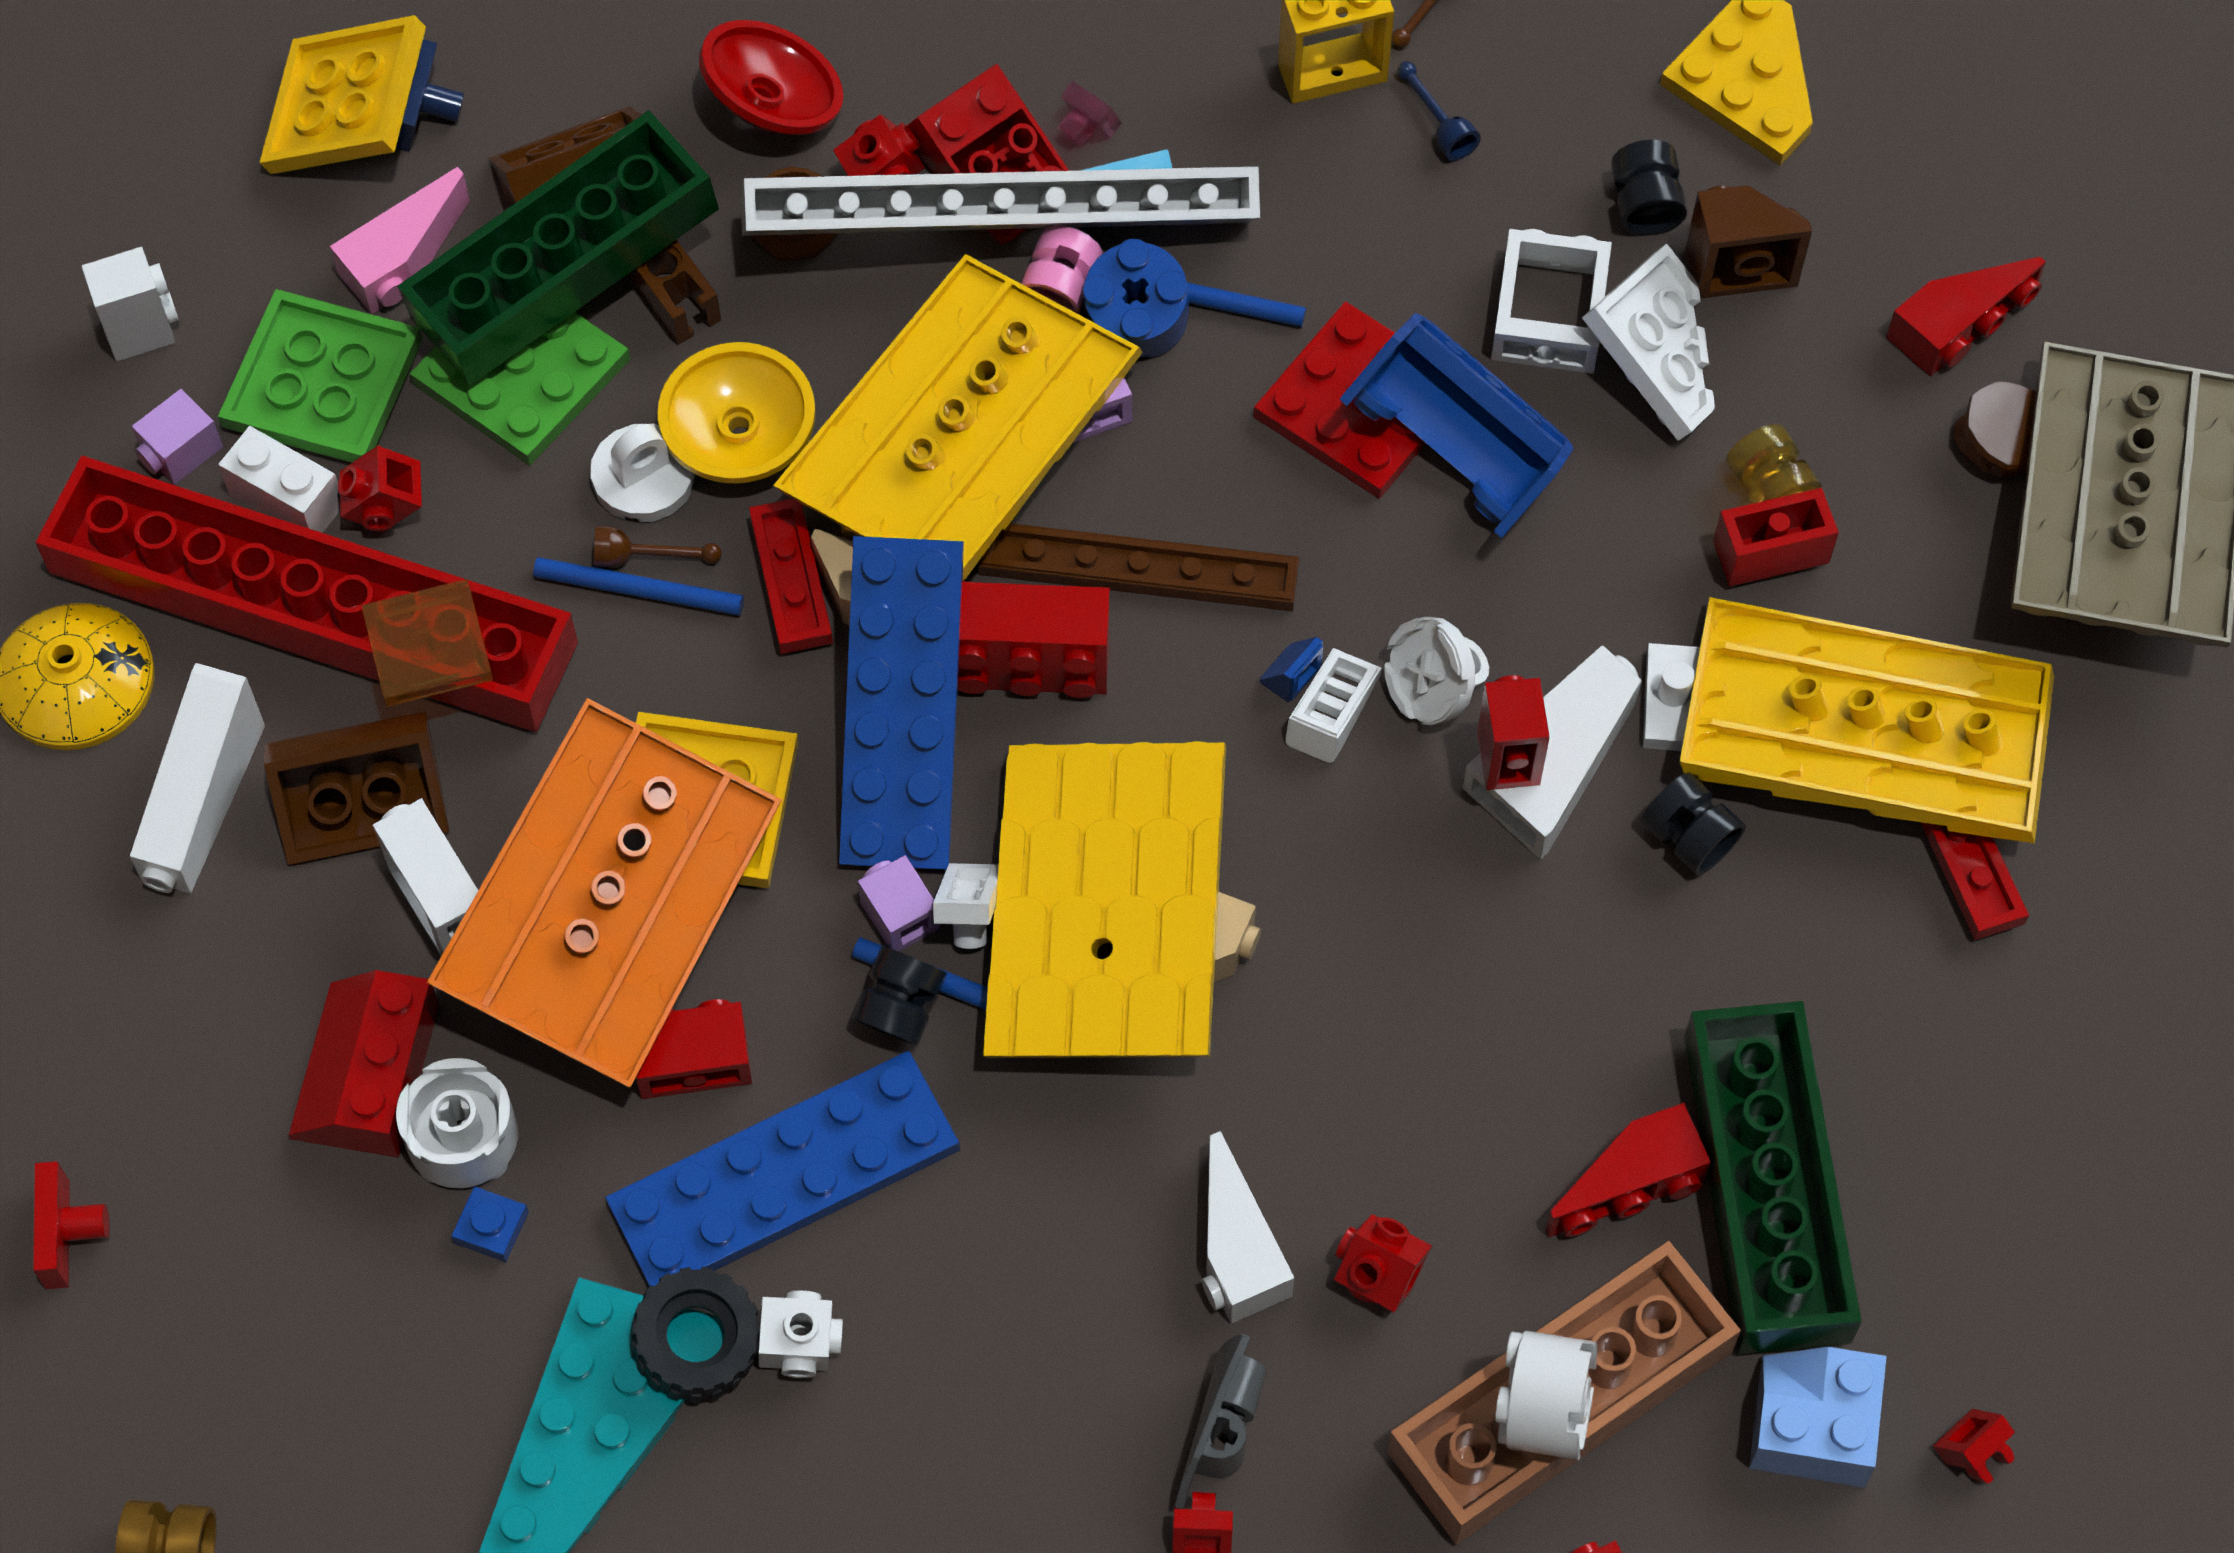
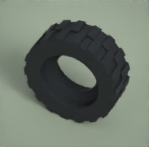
M691 1267L681 1268L678 1273L672 1275L668 1273L660 1277L659 1283L654 1287L651 1285L644 1293L641 1303H638L630 1335L632 1336L630 1347L632 1357H636L637 1360L636 1368L641 1376L645 1375L650 1381L649 1385L657 1392L661 1390L667 1393L669 1398L677 1401L679 1398L688 1399L689 1403H698L701 1399L711 1398V1400L722 1397L723 1392L728 1389L732 1391L740 1384L743 1375L747 1376L759 1346L761 1323L757 1321L758 1309L755 1302L752 1303L748 1298L749 1292L742 1284L738 1286L733 1282V1277L724 1272L722 1275L712 1272V1268L702 1267L701 1270H691ZM687 1308L706 1309L712 1312L722 1324L724 1330L723 1345L717 1354L708 1360L701 1362L684 1360L677 1356L668 1344L667 1327L669 1322L677 1313Z

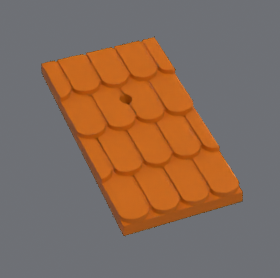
M587 698L430 975L427 984L630 1088L782 799ZM630 833H638L643 837L645 845L637 851L629 850L623 842L625 836Z

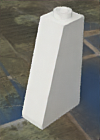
M1602 645L1543 697L1550 739L1540 785L1486 790L1481 755L1476 756L1466 766L1463 789L1540 860L1551 849L1636 705L1641 679L1638 677L1634 666L1626 658L1620 655L1614 656Z
M195 663L130 854V858L141 881L156 891L170 893L172 889L192 893L265 728L248 680L244 676Z

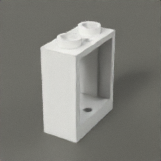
M1509 229L1491 360L1593 374L1599 342L1588 325L1587 327L1510 317L1517 265L1593 274L1590 311L1605 297L1612 242L1599 241L1590 236L1569 237L1546 234L1538 229Z
M421 798L410 805L401 804L390 809L380 821L373 824V828L391 875L442 956L476 896L478 889Z

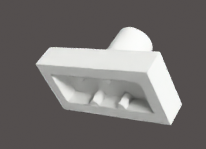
M1648 644L1646 652L1643 748L1682 750L1700 647Z
M949 863L933 902L934 924H953L955 946L973 949L986 945V925L990 924L996 907L999 864Z

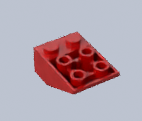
M995 64L907 125L920 143V148L917 149V152L933 174L1069 171L998 64ZM1026 229L986 230L1002 246Z

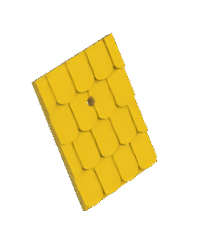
M965 254L773 486L800 504L813 509L859 536L964 541V581L1001 530H1005L1053 464L1062 458L1094 413L1100 411L1140 357L1142 350L1139 346ZM994 374L991 379L984 381L988 375Z
M1709 597L1680 764L1684 773L1691 772L1701 781L1769 790L1776 797L1866 809L1875 816L1947 826L1948 831L2035 844L2055 676L2052 665L2049 663Z
M1224 742L1009 745L1006 763L1003 819H1001L990 975L988 976L984 1057H1210L1226 744ZM1105 943H1112L1113 951L1110 956L1105 959H1098L1097 951L1099 947Z

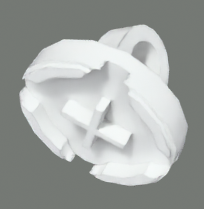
M632 424L615 430L599 444L591 459L590 478L599 503L613 516L624 520L626 516L628 518H638L639 522H654L668 517L687 502L692 492L691 487L694 483L695 474L679 464L671 455L657 424Z
M1429 616L1415 618L1401 624L1390 637L1387 649H1392L1390 662L1385 663V679L1390 696L1402 714L1409 719L1416 718L1420 722H1424L1421 724L1435 725L1458 718L1469 705L1473 690L1482 684L1489 675V664L1482 649L1472 640L1463 637L1458 628L1443 618Z

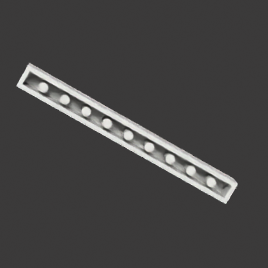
M1258 166L744 178L740 183L742 236L1046 228L1053 225L1106 227L1250 223L1260 218Z

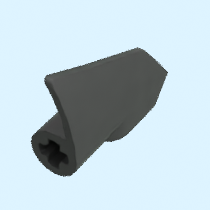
M1236 1335L1226 1341L1219 1349L1175 1507L1184 1508L1190 1494L1195 1473L1213 1478H1224L1238 1471L1244 1461L1246 1428L1244 1423L1251 1422L1254 1419L1267 1373L1266 1367L1262 1363L1243 1355L1250 1341V1336ZM1215 1437H1223L1228 1440V1443L1225 1442L1224 1450L1211 1448V1445H1214Z

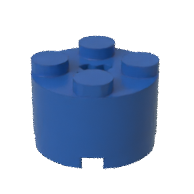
M1129 239L1107 250L1093 263L1086 276L1083 289L1087 319L1139 346L1142 350L1140 357H1157L1173 348L1186 330L1189 315L1187 281L1183 269L1177 260L1158 246L1145 243L1140 239ZM1142 297L1146 299V302L1142 304L1137 300ZM1130 299H1137L1133 301L1130 305L1128 304V301Z

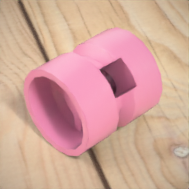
M1061 225L1046 227L1039 236L1032 253V263L1026 268L1020 283L1080 315L1085 303L1083 289L1086 276L1093 263L1103 254V251L1092 237L1078 229Z

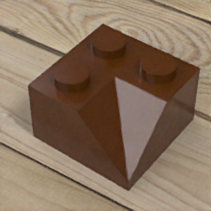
M1719 185L1705 191H1698L1686 243V251L1692 276L1699 285L1700 299L1798 287L1812 235L1811 223L1794 208L1782 206L1749 185L1738 187Z

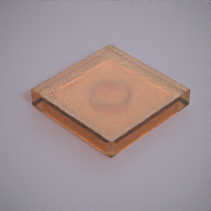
M468 579L361 605L386 707L493 680Z

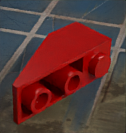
M2040 256L1929 281L1894 310L1886 338L1930 377L1946 364L1949 367H1953L1966 356L1971 348V343L1979 336L1983 335L1988 338L1994 334L2004 323L2007 313L2016 305L2024 308L2034 300L2042 288L2039 280L2046 261Z
M1681 1103L1631 1121L1550 1211L1545 1230L1548 1238L1564 1232L1567 1237L1578 1236L1593 1229L1598 1224L1597 1220L1617 1214L1619 1218H1628L1647 1209L1650 1201L1667 1195L1672 1200H1677L1698 1191L1702 1187L1701 1183L1705 1182L1711 1161L1685 1104Z

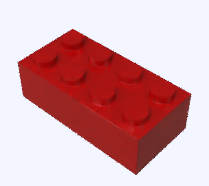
M962 582L958 690L969 694H979L987 690H1008L1021 696H1033L1040 692L1065 693L1074 698H1088L1094 694L1107 695L1110 643V588Z

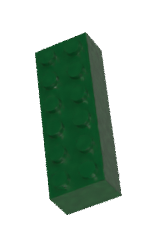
M648 110L397 286L410 318L463 380L471 386L718 211L719 207L710 176L652 112Z
M1803 1001L1692 1011L1684 1040L1701 1140L1711 1161L1707 1175L1731 1317L1741 1330L1736 1342L1738 1355L1851 1344L1862 1319Z

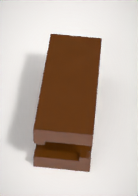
M675 240L627 274V277L677 345L694 336V331L687 323L685 310L682 306L678 308L675 306L685 298L692 299L701 309L704 321L709 328L721 321L717 293L678 240ZM661 273H672V274H670V275H668V276H665V277H658V276H657L658 274H661Z

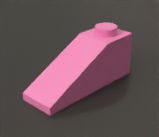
M459 167L454 168L330 246L337 274L370 314L376 313L385 306H393L402 300L397 286L431 263L470 202L464 174Z

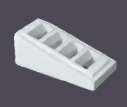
M1333 648L1289 717L1285 739L1286 744L1317 759L1333 763L1380 677L1382 668ZM1335 673L1359 684L1357 687L1333 678V675ZM1326 691V692H1328V693H1331V694H1333V695H1335V696H1338V697H1340V698H1343V699L1347 700L1348 702H1345V701H1343V700H1340V699H1338V698H1336V697H1333V696H1331V695H1328V694H1326V693H1324V692ZM1315 709H1317V710H1319V711H1322V712H1324V713H1326V714H1328V715H1331V716H1333V717H1336L1337 720H1336V719H1333V718H1331V717H1328V716H1326V715H1324V714H1321V713H1319V712H1316Z

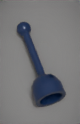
M1409 61L1399 64L1397 68L1398 77L1410 83L1440 123L1436 132V141L1447 159L1458 161L1469 156L1478 147L1481 140V135L1474 125L1461 116L1449 119L1416 76V66Z

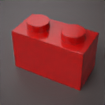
M1818 488L1720 511L1713 544L1730 587L1829 564L1839 531L1823 489Z
M1508 675L1500 677L1494 682L1485 683L1477 735L1486 790L1537 786L1541 784L1550 735L1540 678L1525 679L1518 675Z
M712 999L702 1002L697 1008L676 1011L672 1008L636 1076L641 1099L753 1084L741 1002L730 1003L724 999Z

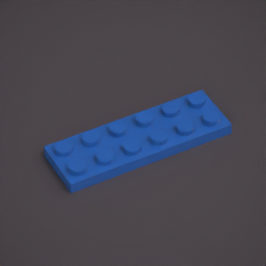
M853 536L839 864L874 866L886 860L893 862L906 855L914 868L947 869L949 866L964 541Z
M908 1050L606 1196L605 1199L648 1286L652 1285L654 1287L659 1283L660 1277L668 1273L670 1275L678 1273L681 1268L691 1267V1270H701L702 1267L712 1268L713 1272L960 1151V1143Z

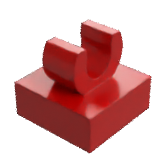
M1971 1409L1933 1447L1945 1464L1965 1468L1967 1474L1973 1480L1990 1484L1994 1478L1986 1468V1460L1993 1455L1997 1462L2011 1464L2015 1460L2014 1454L2005 1442L2015 1434V1431L2004 1415Z
M1192 1492V1509H1174L1172 1553H1231L1233 1511L1215 1510L1216 1493Z

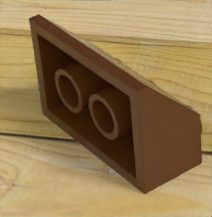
M628 106L490 157V164L510 207L634 121L641 114Z
M426 711L265 743L264 768L288 865L379 847L380 844L373 824L380 821L390 809L401 804L410 805L421 798L443 833L450 832L438 762Z

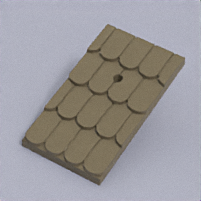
M2044 341L2041 349L2033 408L2034 415L2010 608L2037 616L2061 617L2077 620L2092 626L2105 625L2131 630L2141 635H2159L2186 640L2196 645H2214L2228 648L2231 644L2234 613V375ZM2134 442H2140L2146 449L2137 447Z

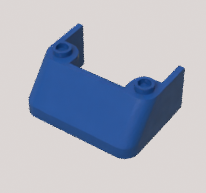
M1416 313L1388 340L1339 399L1346 406L1354 400L1358 409L1375 421H1378L1380 417L1387 420H1393L1396 417L1475 484L1472 488L1474 495L1477 497L1474 506L1488 520L1494 523L1499 522L1494 532L1501 538L1554 479L1573 451L1571 442L1560 430L1437 325Z

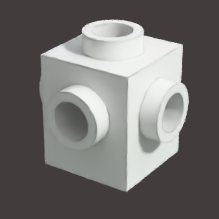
M791 1291L787 1293L786 1298L763 1297L759 1367L781 1368L782 1375L793 1378H811L816 1376V1370L828 1371L829 1353L841 1354L843 1319H831L832 1301L821 1300L820 1294L811 1291ZM798 1333H804V1334H807V1335L799 1336V1335H796V1334H798Z

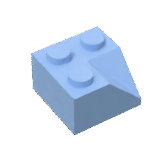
M1834 1347L1763 1355L1760 1366L1749 1469L1865 1488L1876 1466L1886 1356Z

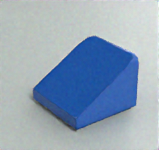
M1313 637L1287 646L1260 677L1261 684L1286 702L1293 701L1322 666L1323 641L1318 637Z

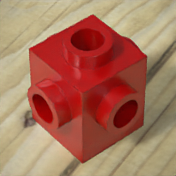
M881 113L874 119L858 126L851 137L833 150L848 176L918 174L925 169L916 153V150L920 148V143L913 132L903 122L896 126Z
M377 445L342 469L338 480L341 518L362 524L368 530L385 532L421 508L420 460Z
M1371 1214L1358 1230L1350 1226L1340 1241L1335 1257L1341 1259L1342 1263L1334 1280L1346 1286L1348 1291L1357 1299L1368 1303H1377L1395 1313L1412 1292L1432 1245L1410 1234L1409 1230L1402 1223L1391 1218H1380Z

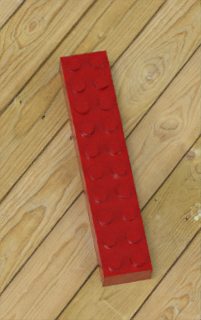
M83 455L78 460L35 542L50 574L536 733L578 644L570 612Z

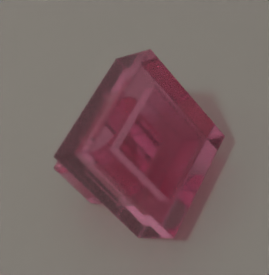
M1071 81L1060 96L1071 112L1064 118L1059 129L1066 133V138L1081 148L1090 140L1095 129L1111 139L1122 124L1109 105L1074 81Z

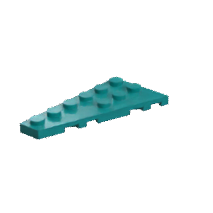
M578 1277L479 1553H570L584 1533L588 1534L600 1519V1512L617 1490H622L676 1419L675 1414L687 1399L679 1398L677 1401L669 1398L668 1394L661 1390L657 1392L649 1385L650 1381L645 1375L641 1376L636 1368V1357H632L630 1347L632 1342V1336H630L636 1308L638 1303L642 1302L643 1295ZM687 1308L677 1313L669 1322L667 1341L672 1351L680 1358L690 1362H701L712 1358L720 1350L724 1341V1330L716 1316Z

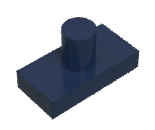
M425 39L422 41L396 144L397 149L410 151L420 112L457 122L464 93L428 83L437 48L436 42Z

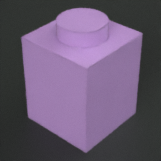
M179 389L132 425L139 447L135 449L139 460L152 474L155 475L161 471L174 485L223 448L214 421L182 389Z
M906 855L893 862L886 860L877 863L864 874L862 879L858 880L860 903L888 948L899 952L941 929L940 924H934V899Z

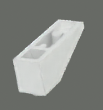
M1221 1131L1210 1135L1207 1277L1202 1278L1201 1281L1213 1309L1218 1310L1223 1307L1230 1324L1291 1298L1293 1296L1294 1276Z

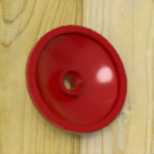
M753 20L725 22L716 26L707 34L700 48L699 67L712 94L736 117L759 129L783 135H802L818 132L828 127L835 120L842 107L843 87L837 72L830 62L810 43L781 27Z

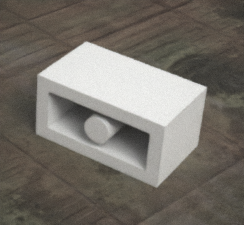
M142 247L81 265L94 306L116 362L176 343L170 323L179 321L172 297L160 264L149 266Z
M251 426L246 429L218 464L229 496L257 512L322 533L340 512V493L338 492V481L335 473Z

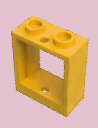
M1281 0L1278 66L1292 104L1388 81L1394 9L1390 0ZM1344 13L1347 14V16H1345V17H1338V16H1337V15L1344 14ZM1363 23L1362 33L1303 47L1304 36ZM1338 70L1342 72V75L1334 76L1332 72Z

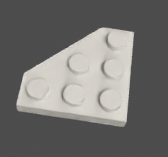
M1665 244L1586 313L1582 319L1591 329L1596 340L1606 348L1624 371L1629 382L1635 385L1653 408L1658 419L1667 426L1679 441L1691 433L1715 410L1713 391L1706 389L1704 385L1702 368L1709 364L1705 330L1703 327L1696 325L1694 306L1701 302L1699 285L1668 244Z

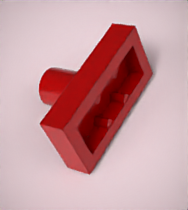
M59 1162L35 1163L33 1271L46 1290L69 1288V1241L108 1238L110 1230L108 1208L106 1204L70 1207V1181Z

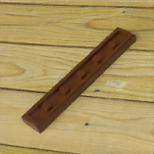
M1010 523L1005 530H1001L981 557L978 570L979 575L1068 586L1110 588L1111 591L1293 612L1300 557Z

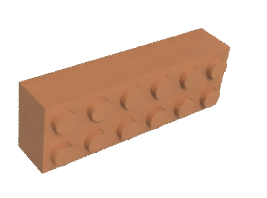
M1670 1241L1658 1247L1536 1331L1538 1333L1597 1342L1596 1370L1589 1369L1587 1376L1591 1377V1387H1594L1587 1435L1584 1447L1580 1449V1459L1733 1352L1741 1330ZM1507 1352L1390 1433L1387 1449L1388 1455L1456 1545L1578 1461L1508 1449L1507 1445L1498 1443L1500 1423L1496 1422V1408L1501 1386L1508 1387L1510 1367H1506Z

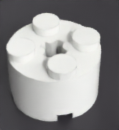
M450 1058L439 1060L422 1069L423 1074L416 1078L410 1086L407 1084L401 1092L396 1109V1121L408 1155L420 1175L428 1182L450 1188L473 1187L502 1176L507 1170L508 1163L515 1152L518 1142V1123L506 1087L485 1066L470 1059ZM464 1120L461 1122L459 1126H457V1121Z
M1524 1331V1333L1511 1332L1506 1356V1367H1510L1508 1387L1501 1386L1496 1408V1422L1500 1423L1498 1433L1499 1444H1505L1508 1449L1574 1460L1580 1459V1449H1583L1594 1391V1387H1591V1377L1587 1376L1589 1369L1596 1370L1597 1342L1532 1331Z

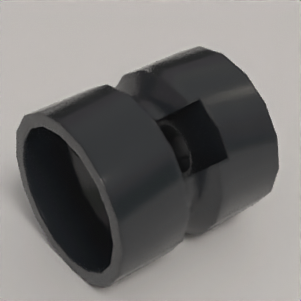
M1655 139L1640 140L1624 146L1614 154L1611 168L1614 184L1618 189L1617 202L1621 224L1624 229L1634 235L1651 236L1669 232L1680 226L1686 219L1687 207L1683 187L1679 182L1680 169L1677 153L1673 145Z
M1688 772L1676 778L1661 791L1645 811L1641 822L1664 844L1674 842L1676 844L1674 854L1699 876L1712 869L1732 850L1745 832L1746 825L1723 803L1713 806L1711 804L1712 792L1691 772ZM1695 815L1696 817L1688 825H1686L1687 822Z
M881 946L869 973L874 981L873 988L862 990L851 1019L889 1036L918 1046L930 1018L924 1008L926 1004L937 1001L947 973L916 958Z

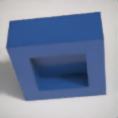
M474 1186L451 1235L452 1240L456 1245L506 1263L529 1214L527 1205Z

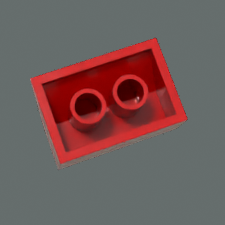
M374 970L330 983L288 1135L290 1140L399 1158L403 1140L396 1121L398 1099L407 1084L410 1086L422 1073L440 1006L433 986L427 984L428 978Z

